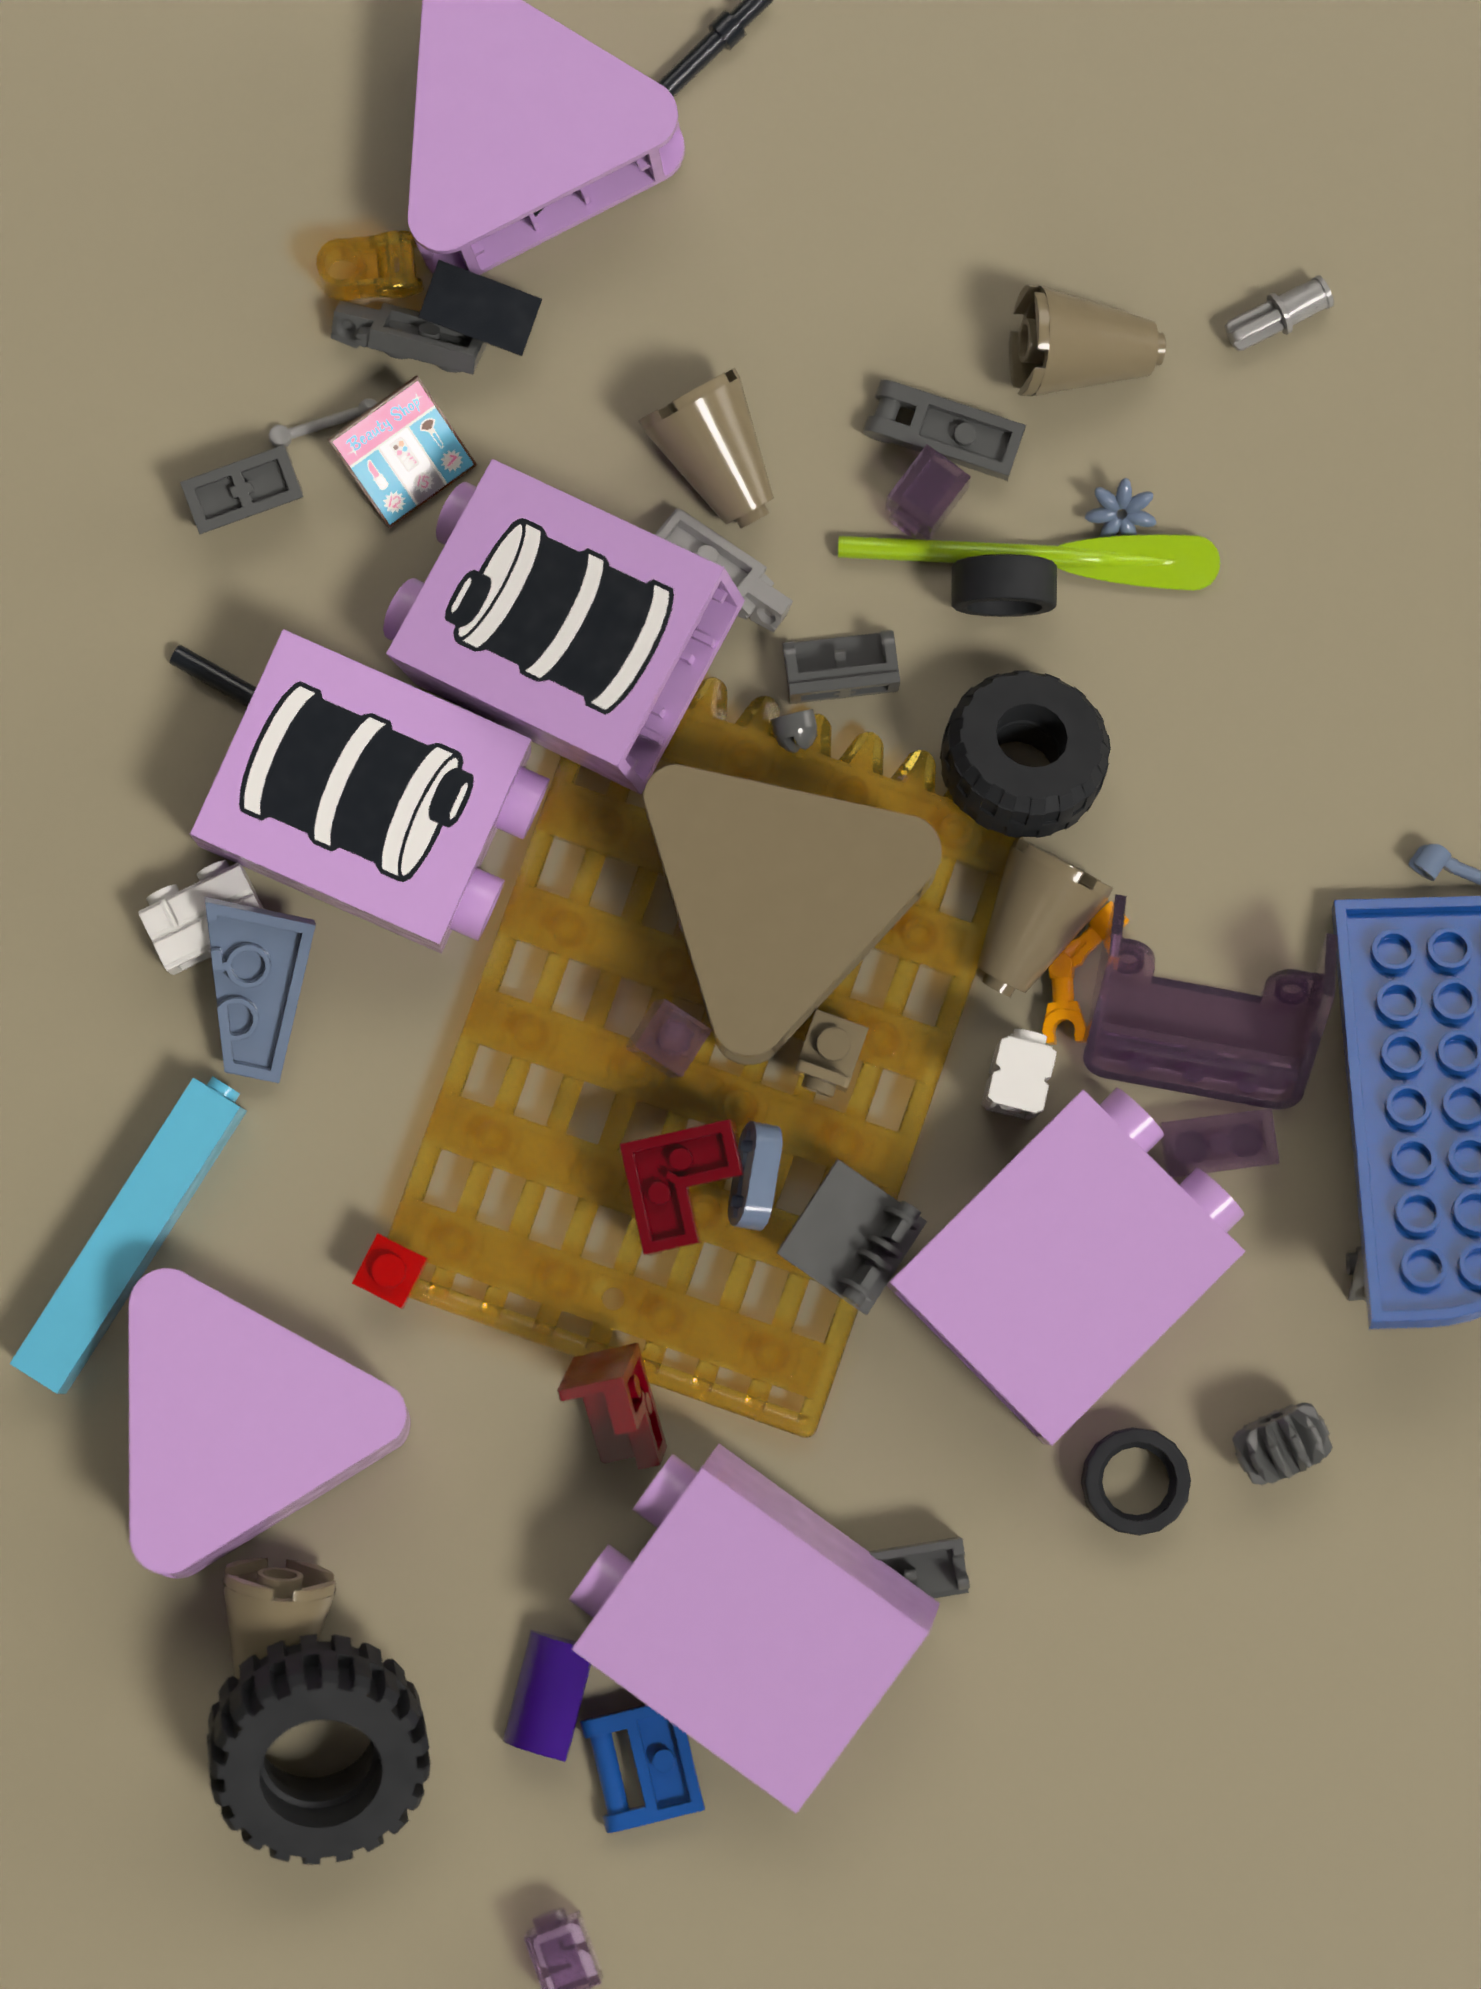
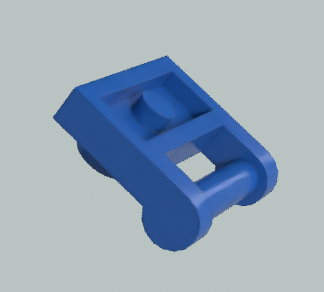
M642 1705L580 1721L583 1737L590 1738L607 1814L603 1815L602 1818L606 1833L619 1832L705 1810L688 1734L648 1705ZM624 1729L628 1731L645 1805L635 1808H629L612 1737V1732Z

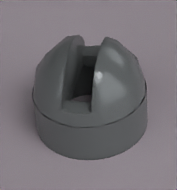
M813 709L787 714L770 720L778 745L789 752L796 753L800 748L807 750L813 745L817 737V723Z

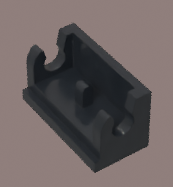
M438 260L418 318L522 357L542 298Z

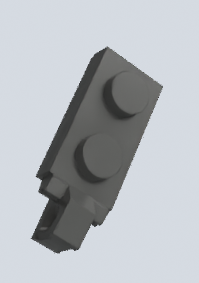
M340 300L334 311L331 339L353 348L362 346L382 351L396 359L410 358L437 365L440 369L447 372H464L473 375L486 348V343L419 319L420 311L383 303L380 310Z

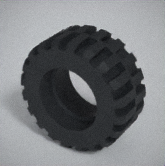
M317 1634L299 1636L300 1643L286 1646L285 1641L281 1640L267 1646V1656L259 1659L256 1655H251L239 1665V1679L234 1676L226 1679L218 1691L219 1702L212 1705L208 1718L209 1734L207 1735L210 1785L215 1804L221 1806V1817L231 1830L239 1831L241 1829L243 1842L255 1850H261L265 1845L269 1847L270 1857L289 1862L291 1856L302 1857V1864L320 1865L321 1858L335 1856L336 1862L353 1859V1851L364 1847L367 1852H370L384 1844V1833L390 1831L394 1835L409 1821L407 1809L413 1811L418 1808L425 1794L423 1783L429 1779L431 1762L428 1749L430 1747L420 1698L414 1684L406 1681L404 1669L394 1659L387 1658L384 1662L382 1661L380 1649L366 1642L362 1643L358 1649L352 1647L350 1637L335 1634L332 1635L331 1642L317 1641ZM333 1720L343 1722L359 1729L371 1739L365 1752L352 1765L340 1772L323 1777L309 1778L291 1775L274 1766L265 1757L270 1746L282 1734L293 1727L311 1721Z

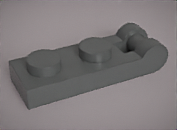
M880 381L875 394V398L879 400L875 414L868 416L863 429V433L866 436L883 443H894L918 452L923 450L924 454L1008 481L1026 428L1025 424L894 381ZM899 408L915 411L910 426L895 422Z

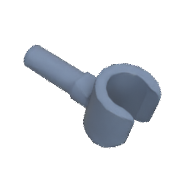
M1439 844L1420 846L1409 861L1411 869L1430 881H1434L1441 870L1444 869L1450 874L1481 885V870L1459 862L1458 859L1451 857V853Z

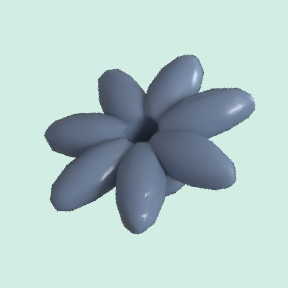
M1128 478L1120 481L1116 497L1110 491L1097 487L1095 489V496L1103 507L1095 508L1085 514V519L1089 522L1104 523L1099 537L1115 536L1119 529L1121 535H1137L1135 525L1141 527H1153L1156 525L1155 517L1142 511L1153 500V493L1146 491L1132 497L1131 482Z

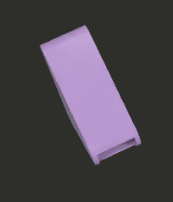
M422 0L408 225L424 262L432 273H434L438 260L481 275L670 178L679 169L684 158L685 145L678 121V109L672 94L661 84L523 0ZM544 208V209L535 217L534 213L537 212L538 210Z
M163 1268L151 1271L143 1276L134 1286L129 1299L130 1545L136 1559L148 1570L175 1579L193 1576L401 1447L407 1439L411 1425L408 1408L400 1393L388 1384L180 1270Z

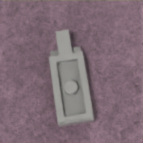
M676 508L654 534L723 566L745 600L737 615L738 617L745 620L749 617L753 622L774 633L787 616L793 600L772 587L774 582L765 574L767 567L680 508Z

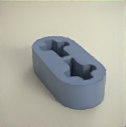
M749 1121L742 1130L738 1149L744 1175L732 1178L728 1202V1219L734 1227L760 1231L764 1229L770 1218L783 1144L782 1131L776 1125Z

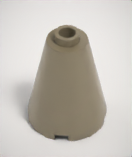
M1026 285L1020 291L1015 303L1013 314H1022L1023 319L1019 332L1010 331L1009 368L1013 388H1021L1018 392L1020 396H1037L1146 377L1152 374L1155 365L1160 366L1163 363L1166 351L1165 335L1158 332L1157 325L1152 320L1040 285Z
M735 368L673 400L666 407L660 410L657 409L639 420L644 432L725 524L736 520L741 529L769 514L765 503L774 497L742 382Z
M1019 837L1015 838L1010 846L977 967L986 973L981 982L1010 998L1015 989L1026 993L1105 904L1114 889L1083 870L1049 852H1044L1034 847V844Z
M268 1558L243 1559L226 1565L222 1582L236 1678H240L239 1665L251 1655H256L259 1659L267 1656V1646L281 1640L285 1641L286 1646L300 1643L299 1636L317 1634V1641H319L336 1592V1580L334 1581L335 1575L332 1571L315 1564L290 1559L286 1560V1568H267Z

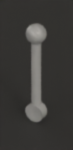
M364 399L360 402L359 407L292 428L276 425L270 430L269 439L275 447L282 445L287 447L293 438L354 420L376 405L377 402L373 399Z

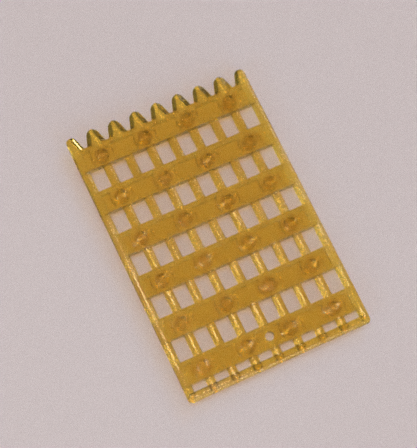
M712 677L701 682L661 760L672 764L916 816L925 820L934 828L941 842V861L933 883L922 895L919 903H915L873 948L875 951L899 959L882 1009L850 998L863 960L817 1009L869 1028L857 1060L862 1062V1066L845 1113L814 1103L816 1093L801 1087L803 1077H798L792 1095L761 1084L769 1060L756 1065H744L740 1076L709 1066L716 1043L706 1010H704L700 1023L707 1029L700 1026L702 1029L697 1030L688 1058L656 1047L669 1009L658 1002L663 1003L662 1001L672 1003L673 998L677 997L704 1007V1003L679 921L676 923L673 935L641 924L658 875L665 877L644 808L627 803L626 801L631 789L610 780L605 795L575 785L574 783L581 765L561 756L387 1238L429 1259V1264L436 1266L431 1281L419 1278L410 1296L413 1300L574 1357L615 1348L609 1344L616 1329L646 1340L641 1355L650 1384L799 1437L810 1438L815 1435L859 1310L839 1297L824 1343L792 1332L810 1280H815L776 1254L799 1218V1215L776 1208L793 1158L796 1156L826 1167L821 1183L836 1159H839L867 1180L878 1185L887 1194L896 1200L898 1199L978 970L977 964L1010 846L1013 844L1015 837L1004 836L1002 833L988 830L975 823V820L965 812H962L954 803L949 790L943 796L935 794L936 763L933 756L926 750H916L910 753L893 776L888 778L883 776L884 745L877 734L874 732L859 734L840 759L837 760L831 758V724L822 714H814L817 723V737L813 745L807 750L800 748L796 753L789 752L778 745L773 734L770 720L780 717V709L772 697L759 696L752 700L735 724L727 722V688L720 679ZM554 838L586 849L568 898L537 888ZM606 857L638 867L620 917L589 906ZM956 863L987 873L971 922L939 912ZM517 942L549 952L531 1003L499 992ZM569 960L601 971L583 1021L552 1011ZM920 966L951 977L934 1027L903 1016ZM622 978L653 989L635 1039L604 1029ZM815 1012L791 1038L805 1042ZM479 1046L511 1056L493 1107L461 1097ZM532 1064L563 1074L545 1126L514 1115ZM883 1070L915 1081L897 1132L866 1121ZM584 1082L616 1093L598 1145L566 1134ZM639 1101L668 1111L661 1134L686 1129L689 1119L702 1124L731 1119L736 1121L738 1133L735 1136L738 1145L742 1130L749 1121L780 1127L783 1138L782 1153L771 1215L764 1229L756 1231L734 1227L730 1224L728 1219L730 1191L724 1189L727 1179L690 1187L701 1243L679 1248L665 1287L635 1277L634 1274L642 1254V1246L622 1154L619 1152V1144L623 1141L636 1102ZM442 1150L473 1160L455 1213L423 1202ZM494 1168L526 1179L508 1231L476 1221ZM547 1187L578 1198L560 1250L529 1239ZM599 1205L631 1216L613 1269L581 1258ZM704 1243L736 1253L718 1306L686 1295ZM757 1261L789 1272L771 1325L739 1314ZM458 1273L488 1284L483 1300L452 1290L456 1274ZM611 1288L621 1290L625 1298L622 1307L616 1310L606 1308L603 1303L604 1293ZM509 1292L541 1303L536 1318L534 1319L504 1308ZM565 1311L593 1321L589 1336L585 1337L557 1327L561 1312ZM667 1348L699 1359L694 1375L662 1364ZM720 1367L751 1377L747 1393L715 1383ZM773 1385L805 1396L800 1412L768 1402Z

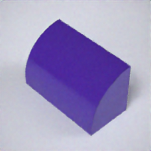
M534 1630L530 1631L503 1737L505 1743L534 1754L566 1762L591 1668V1663L571 1650L577 1641Z

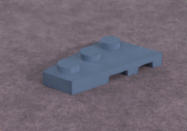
M205 897L224 1072L279 1083L315 931V920Z

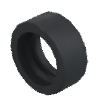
M1015 554L981 555L957 560L952 565L951 606L956 611L965 614L990 617H1018L1050 612L1057 606V566L1052 560Z
M1131 1427L1113 1431L1095 1443L1084 1461L1081 1485L1085 1502L1099 1521L1117 1532L1140 1536L1161 1531L1178 1518L1188 1502L1191 1477L1187 1460L1173 1441L1157 1431ZM1134 1447L1147 1449L1157 1455L1166 1466L1169 1477L1168 1491L1161 1504L1152 1511L1139 1515L1123 1513L1114 1507L1106 1497L1102 1483L1104 1469L1110 1459L1120 1451Z

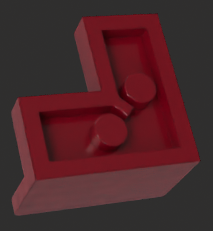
M727 1119L619 1144L643 1255H657L664 1251L701 1243L689 1188L744 1175L735 1136L738 1133L736 1121Z
M638 1342L573 1357L557 1389L560 1401L583 1397L600 1461L607 1464L635 1457L638 1470L659 1466L667 1449V1444Z

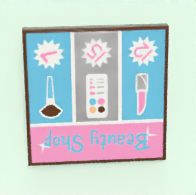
M417 375L327 439L388 528L395 525L477 466V463Z

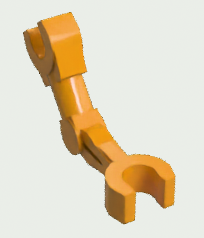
M1112 901L1107 903L1092 918L1089 927L1078 938L1072 940L1048 967L1052 986V1003L1047 1005L1042 1033L1047 1036L1046 1043L1049 1045H1057L1056 1028L1065 1021L1073 1023L1075 1041L1077 1043L1086 1042L1088 1034L1087 1024L1079 1002L1074 1001L1073 979L1075 968L1082 966L1089 953L1102 941L1110 940L1130 922L1126 915Z

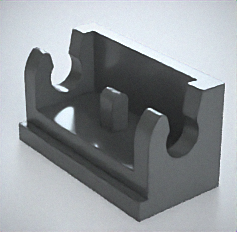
M285 445L180 482L199 534L304 497L289 451Z
M892 630L881 631V633L803 642H783L789 704L899 691L900 674L894 631Z
M961 1537L868 1551L878 1561L884 1562L933 1599L969 1593L970 1582L966 1572L963 1538Z

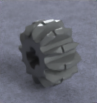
M1304 1402L1297 1405L1291 1404L1283 1409L1274 1410L1272 1413L1258 1417L1254 1422L1244 1425L1243 1429L1237 1431L1232 1438L1236 1449L1235 1455L1241 1468L1247 1473L1252 1483L1258 1485L1273 1484L1281 1479L1290 1478L1299 1472L1307 1471V1468L1312 1465L1321 1463L1322 1459L1327 1457L1333 1449L1328 1436L1330 1432L1324 1419L1317 1413L1312 1404Z

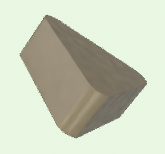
M679 764L667 765L656 771L650 777L644 789L643 800L646 816L715 1043L725 1057L741 1065L763 1063L780 1050L929 889L941 861L942 848L936 831L925 820L912 815Z

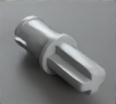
M1317 275L1312 280L1279 296L1276 293L1269 294L1267 302L1226 323L1225 329L1230 343L1237 351H1243L1279 332L1286 335L1291 333L1293 325L1325 308L1328 309L1334 306L1330 288L1326 281L1320 275Z

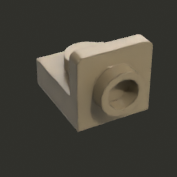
M816 1009L793 1073L804 1078L801 1087L827 1097H833L835 1089L847 1092L869 1028Z

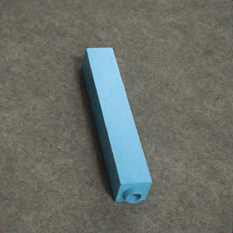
M213 1076L207 1085L192 1078L10 1362L12 1366L56 1394H67L128 1299L134 1286L142 1277L245 1116L247 1110L235 1103L240 1096L239 1092Z

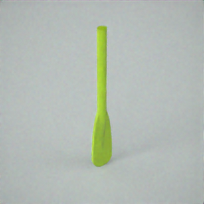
M1141 534L1106 536L1071 541L1057 546L839 536L838 558L955 563L960 559L981 555H1029L1052 560L1058 569L1087 578L1126 585L1193 591L1206 588L1215 580L1220 569V556L1217 548L1210 540L1199 535Z

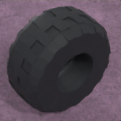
M1014 670L1013 672L998 673L984 678L981 683L971 687L961 697L957 707L953 709L943 734L940 751L941 775L945 787L948 788L953 797L954 803L962 812H965L975 820V823L988 830L1002 833L1004 836L1041 838L1051 836L1055 832L1071 827L1078 822L1079 818L1086 811L1088 812L1102 788L1109 766L1110 739L1098 709L1076 687H1072L1061 681L1060 678L1046 673L1040 674L1029 672V670ZM1016 741L1030 744L1043 752L1050 764L1041 767H1029L1018 764L1007 757L999 745L1005 742Z

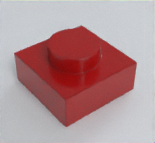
M377 1233L352 1284L404 1309L429 1259Z

